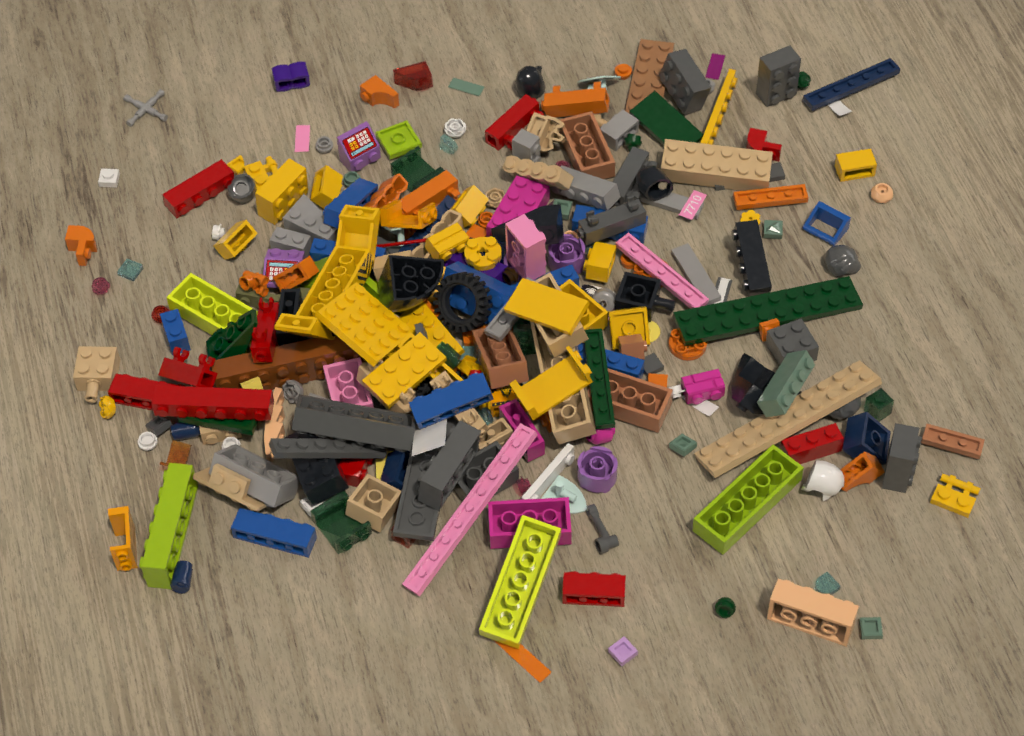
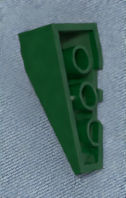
M252 309L241 315L235 323L229 322L225 329L219 328L206 341L208 357L218 360L245 354L252 338L253 328L258 325L256 310Z

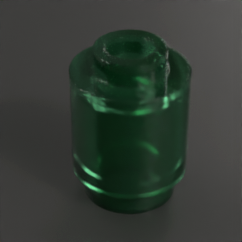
M442 341L436 347L447 357V361L444 363L453 370L461 363L459 360L461 355L448 343L445 344Z

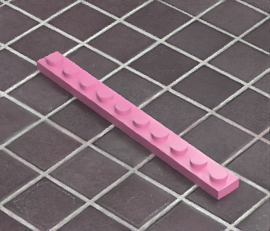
M521 423L518 425L405 579L402 585L419 597L535 440L538 435L535 430Z

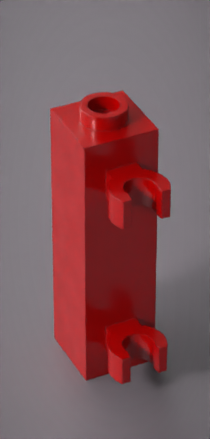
M525 94L485 130V143L498 151L505 145L512 150V139L521 128H525L530 123L533 113L544 115L543 112L539 111V102Z
M260 297L257 314L258 325L253 328V338L250 347L253 363L273 362L277 343L274 326L278 318L279 302H274V299L270 297L269 303H265L263 298Z
M179 347L174 348L173 359L164 357L159 376L193 387L214 386L218 373L209 369L214 365L215 358L208 357L206 362L207 355L200 354L198 358L199 367L184 363V360L189 357V351L183 349L180 355L182 348Z

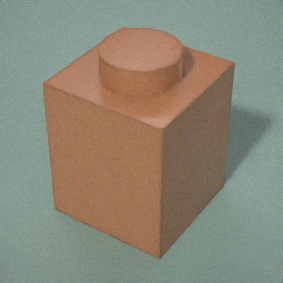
M641 334L618 336L619 353L645 359L644 352H647L646 340L643 341Z

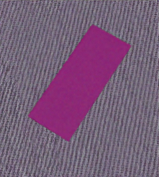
M712 53L705 78L719 80L726 55Z

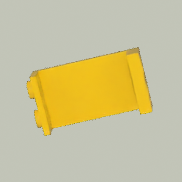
M567 346L566 349L570 356L521 387L516 380L509 383L532 420H535L593 382L590 377L592 372L587 364L582 365L580 361L583 359L577 350L573 352L570 346Z

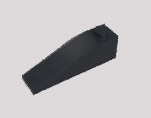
M561 204L544 205L525 213L529 220H533L538 231L543 232L545 235V245L564 242ZM505 223L492 228L491 231L492 237L496 238L500 246L506 247Z

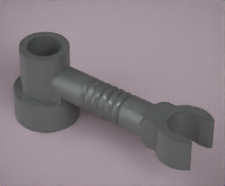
M596 505L587 506L588 511H586V514L593 521L601 537L595 539L598 553L603 554L608 552L609 549L619 546L617 536L615 534L610 536L606 530Z

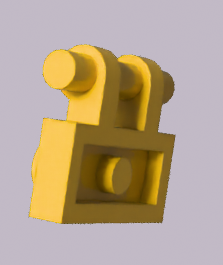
M271 156L266 157L267 163L265 165H262L261 161H257L244 166L245 173L255 180L256 191L278 170V164Z
M942 473L940 481L947 483V485H937L930 503L969 518L976 498L969 495L970 493L978 495L981 488L974 486L972 482L968 481L966 483L956 479L957 477L954 475L948 476ZM953 486H955L957 488L963 489L964 492L961 493L956 490H953L952 488Z

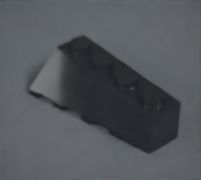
M758 220L736 222L731 234L733 241L736 240L735 254L740 259L739 272L744 277V280H742L743 290L747 291L748 297L771 292L772 284Z

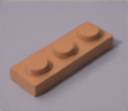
M926 424L921 443L980 459L985 439Z

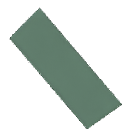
M454 77L448 86L449 88L480 96L485 88L484 86Z

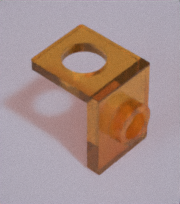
M172 440L167 462H160V465L168 467L169 463L187 464L192 445Z

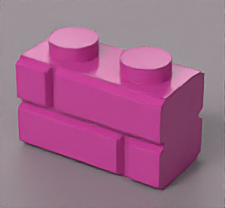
M719 369L681 377L682 390L685 389L682 393L687 404L693 403L697 405L704 400H718L725 394V384Z

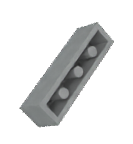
M562 165L560 167L574 177L568 190H560L555 186L551 187L552 192L604 210H609L621 198L616 183Z

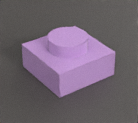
M623 637L608 648V653L622 667L638 655V650Z

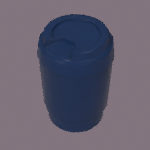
M182 422L171 425L173 440L196 438L201 435L198 425Z
M178 561L174 568L171 588L179 594L187 593L191 587L193 565L188 561Z

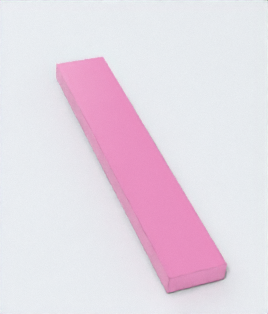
M629 232L615 243L621 252L651 277L660 279L661 285L690 309L705 306L709 303V298Z

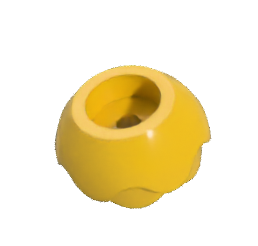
M104 395L100 397L101 400L99 401L100 415L104 419H110L116 412L115 401L110 396Z

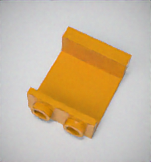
M394 200L380 208L381 226L423 229L436 221L438 215L435 203L433 202L418 210V216L402 215V200Z
M129 507L109 508L108 517L115 536L126 535V545L110 547L117 571H129L138 568L135 525Z

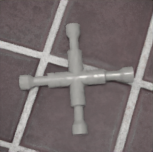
M162 89L158 90L157 94L146 103L137 99L134 100L130 95L126 94L124 101L131 102L139 108L135 116L126 121L127 125L130 127L134 125V122L140 119L146 112L159 117L160 120L165 122L168 116L152 108L157 102L156 100L162 97L165 92Z

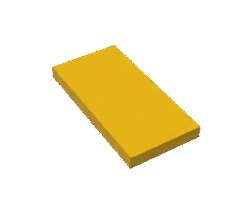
M522 278L505 305L504 311L571 336L590 303L583 298Z

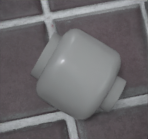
M600 288L594 292L592 298L607 311L614 309L616 296L612 290Z

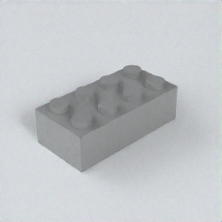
M237 444L214 453L208 474L211 475L213 466L218 463L250 479L251 482L247 492L249 497L264 502L268 507H276L295 498L300 482L298 475Z

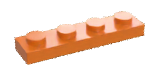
M805 184L733 192L736 210L808 202Z

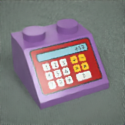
M367 121L337 137L340 162L349 171L356 172L361 170L363 167L381 158L380 145Z
M268 249L263 275L269 278L267 287L279 288L272 277L304 259L305 251L297 249Z

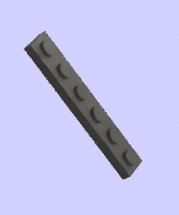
M271 438L269 442L274 458H385L387 454L385 448H378L374 444L369 443L361 445L352 440Z

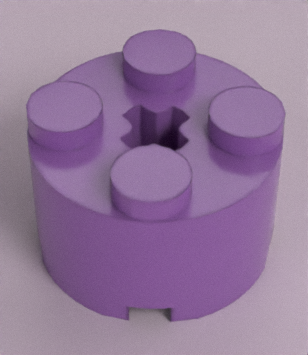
M564 234V242L548 245V264L552 271L573 265L577 274L583 272L585 244L580 238L577 239L572 234Z
M594 446L580 454L578 458V481L581 488L596 493H607L614 486L617 480L618 461L611 450L602 446Z

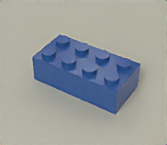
M459 261L446 266L443 279L451 274L467 272L481 277L479 281H485L486 284L483 287H489L490 289L487 292V296L492 295V299L488 300V303H493L492 308L488 309L491 311V314L486 316L488 320L485 323L487 324L498 314L516 289ZM457 285L450 294V306L472 316L476 308L475 296L466 286Z

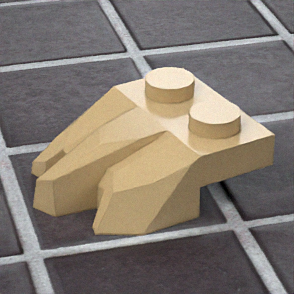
M533 113L526 131L540 137V152L552 150L554 148L553 142L564 143L566 140L559 133L565 127L563 122L548 115L544 116Z

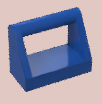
M819 201L802 229L835 246L848 231L851 217ZM818 219L838 231L833 238L811 225Z

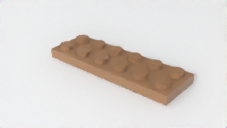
M646 39L640 40L625 109L626 112L629 113L632 108L653 91H656L664 98L666 86L661 82L659 74L668 53L674 51V43Z

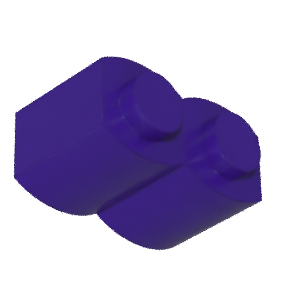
M294 62L289 65L283 64L272 67V76L276 91L278 92L288 91L293 88L301 89L310 85L305 62Z

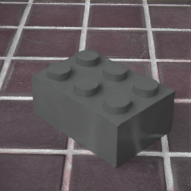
M790 45L760 57L756 95L766 107L778 104L797 95L801 58Z
M687 49L668 53L659 74L661 82L664 83L669 94L675 100L677 107L684 115L700 111L708 97L711 86Z
M895 423L882 489L906 493L907 486H912L922 436H918V427Z
M498 441L477 452L455 486L454 490L462 501L502 449ZM517 465L494 495L519 482V468Z

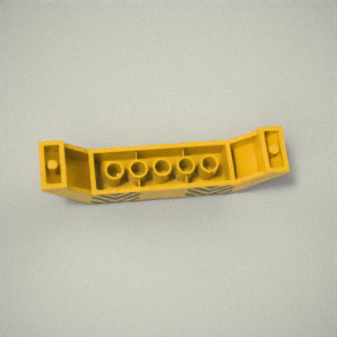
M354 205L344 206L339 215L337 240L333 251L296 315L282 313L274 326L275 330L299 336L334 340L336 335L315 317V314L357 282L363 286L374 267L381 213L380 208Z

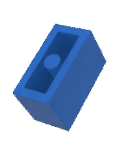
M174 309L161 313L160 317L172 356L175 347L182 348L180 353H182L183 349L190 351L188 337L179 310Z

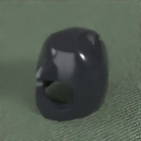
M525 66L518 71L515 86L521 97L527 94L537 99L545 92L546 86L541 75V66Z
M645 166L636 175L638 189L650 201L660 200L673 191L671 180L657 166ZM660 181L667 182L664 190L658 188Z

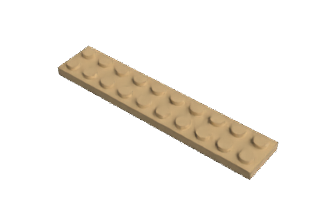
M859 360L798 394L785 415L766 417L763 414L695 452V457L714 478H717L768 449L773 444H777L881 385V378Z

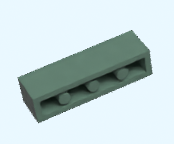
M807 350L787 353L757 401L766 417L785 415L815 366Z

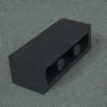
M300 288L281 289L277 320L282 313L296 315L303 303ZM276 330L279 346L299 342V335Z

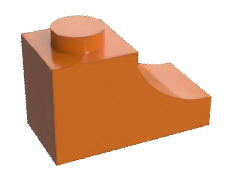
M374 75L360 85L361 99L371 106L376 104H385L393 108L399 106L398 93L378 76Z
M308 256L272 278L281 291V289H291L310 279L319 272V269L311 256Z
M864 451L840 469L844 474V487H842V490L847 492L860 484H870L884 474L885 471L877 457Z

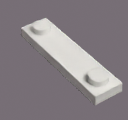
M566 444L524 493L521 500L540 499L541 495L567 465H571L574 461L573 445Z

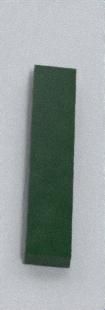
M602 328L588 329L585 332L589 339L584 341L587 365L592 372L590 377L593 382L590 384L595 428H615Z

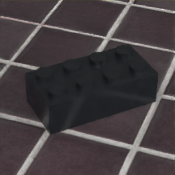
M294 432L284 438L330 439V436L322 438L313 433L300 434ZM292 458L303 491L313 506L349 488L338 458Z

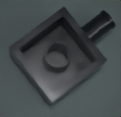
M624 272L615 298V310L646 306L648 322H651L654 311L657 308L673 312L676 300L660 297V279Z

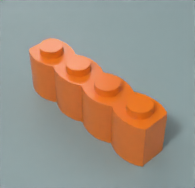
M400 173L381 183L379 190L371 196L370 201L363 207L382 208L390 202L398 200L400 194L407 189L408 182Z

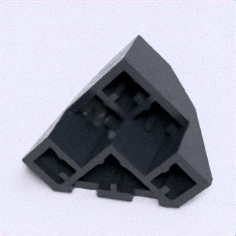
M745 353L741 357L731 384L732 399L737 402L736 407L743 412L748 410L753 414H764L757 401L775 373Z

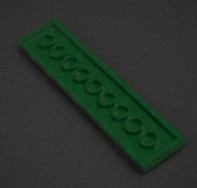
M850 276L677 311L673 312L672 317L684 346L760 331L759 323L775 318L779 320L781 326L801 318L803 321L860 310L863 307V303Z

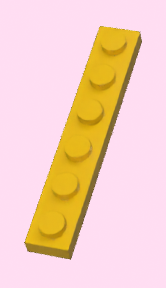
M728 70L702 137L701 143L714 144L713 138H716L718 135V125H722L724 115L722 114L727 112V101L731 100L733 95L732 88H736L737 85L736 70Z

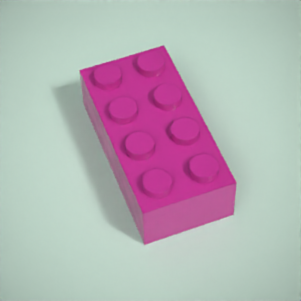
M516 175L486 226L487 237L492 236V228L538 207L547 205L550 200V186Z
M569 497L489 501L490 549L510 548L522 515L561 528V536L557 545L571 544Z

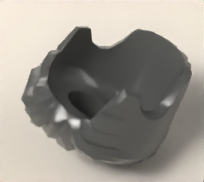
M247 174L235 175L232 183L227 187L228 196L238 203L249 202L255 196L257 189L255 180Z

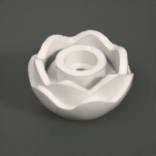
M452 118L445 123L444 131L451 138H459L465 133L466 124L461 119Z

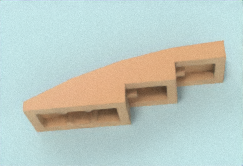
M275 387L273 392L274 407L271 420H265L264 432L266 459L272 463L274 456L269 446L270 439L284 438L285 436L283 425L285 414L282 406L285 399L283 389Z

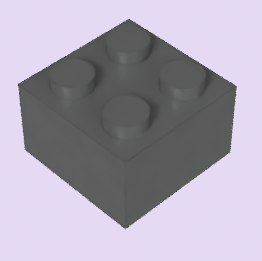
M802 318L767 330L766 346L778 366H780L787 353L807 350L813 361L817 360L819 346Z

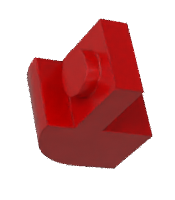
M750 128L746 149L773 152L772 160L779 162L782 145L766 142V130Z

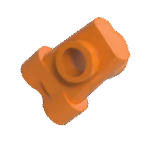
M244 271L243 276L239 278L241 288L243 290L252 288L256 291V294L262 297L267 296L269 292L267 288L269 278L258 272Z

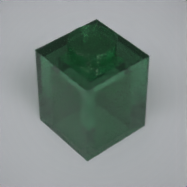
M880 388L866 397L864 412H868L880 422L892 413L894 400Z

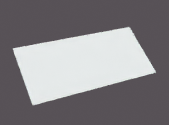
M447 419L421 430L416 423L412 456L445 445Z

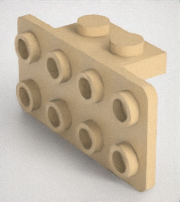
M218 463L213 466L211 475L208 474L210 467L193 475V479L198 481L200 485L208 486L214 489L216 493L230 497L233 502L241 503L247 506L249 510L260 511L268 507L264 502L248 496L250 479Z

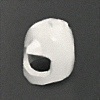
M816 460L810 470L806 484H803L801 490L806 492L812 490L822 492L823 501H826L831 496L837 495L841 488L844 487V474L834 464Z

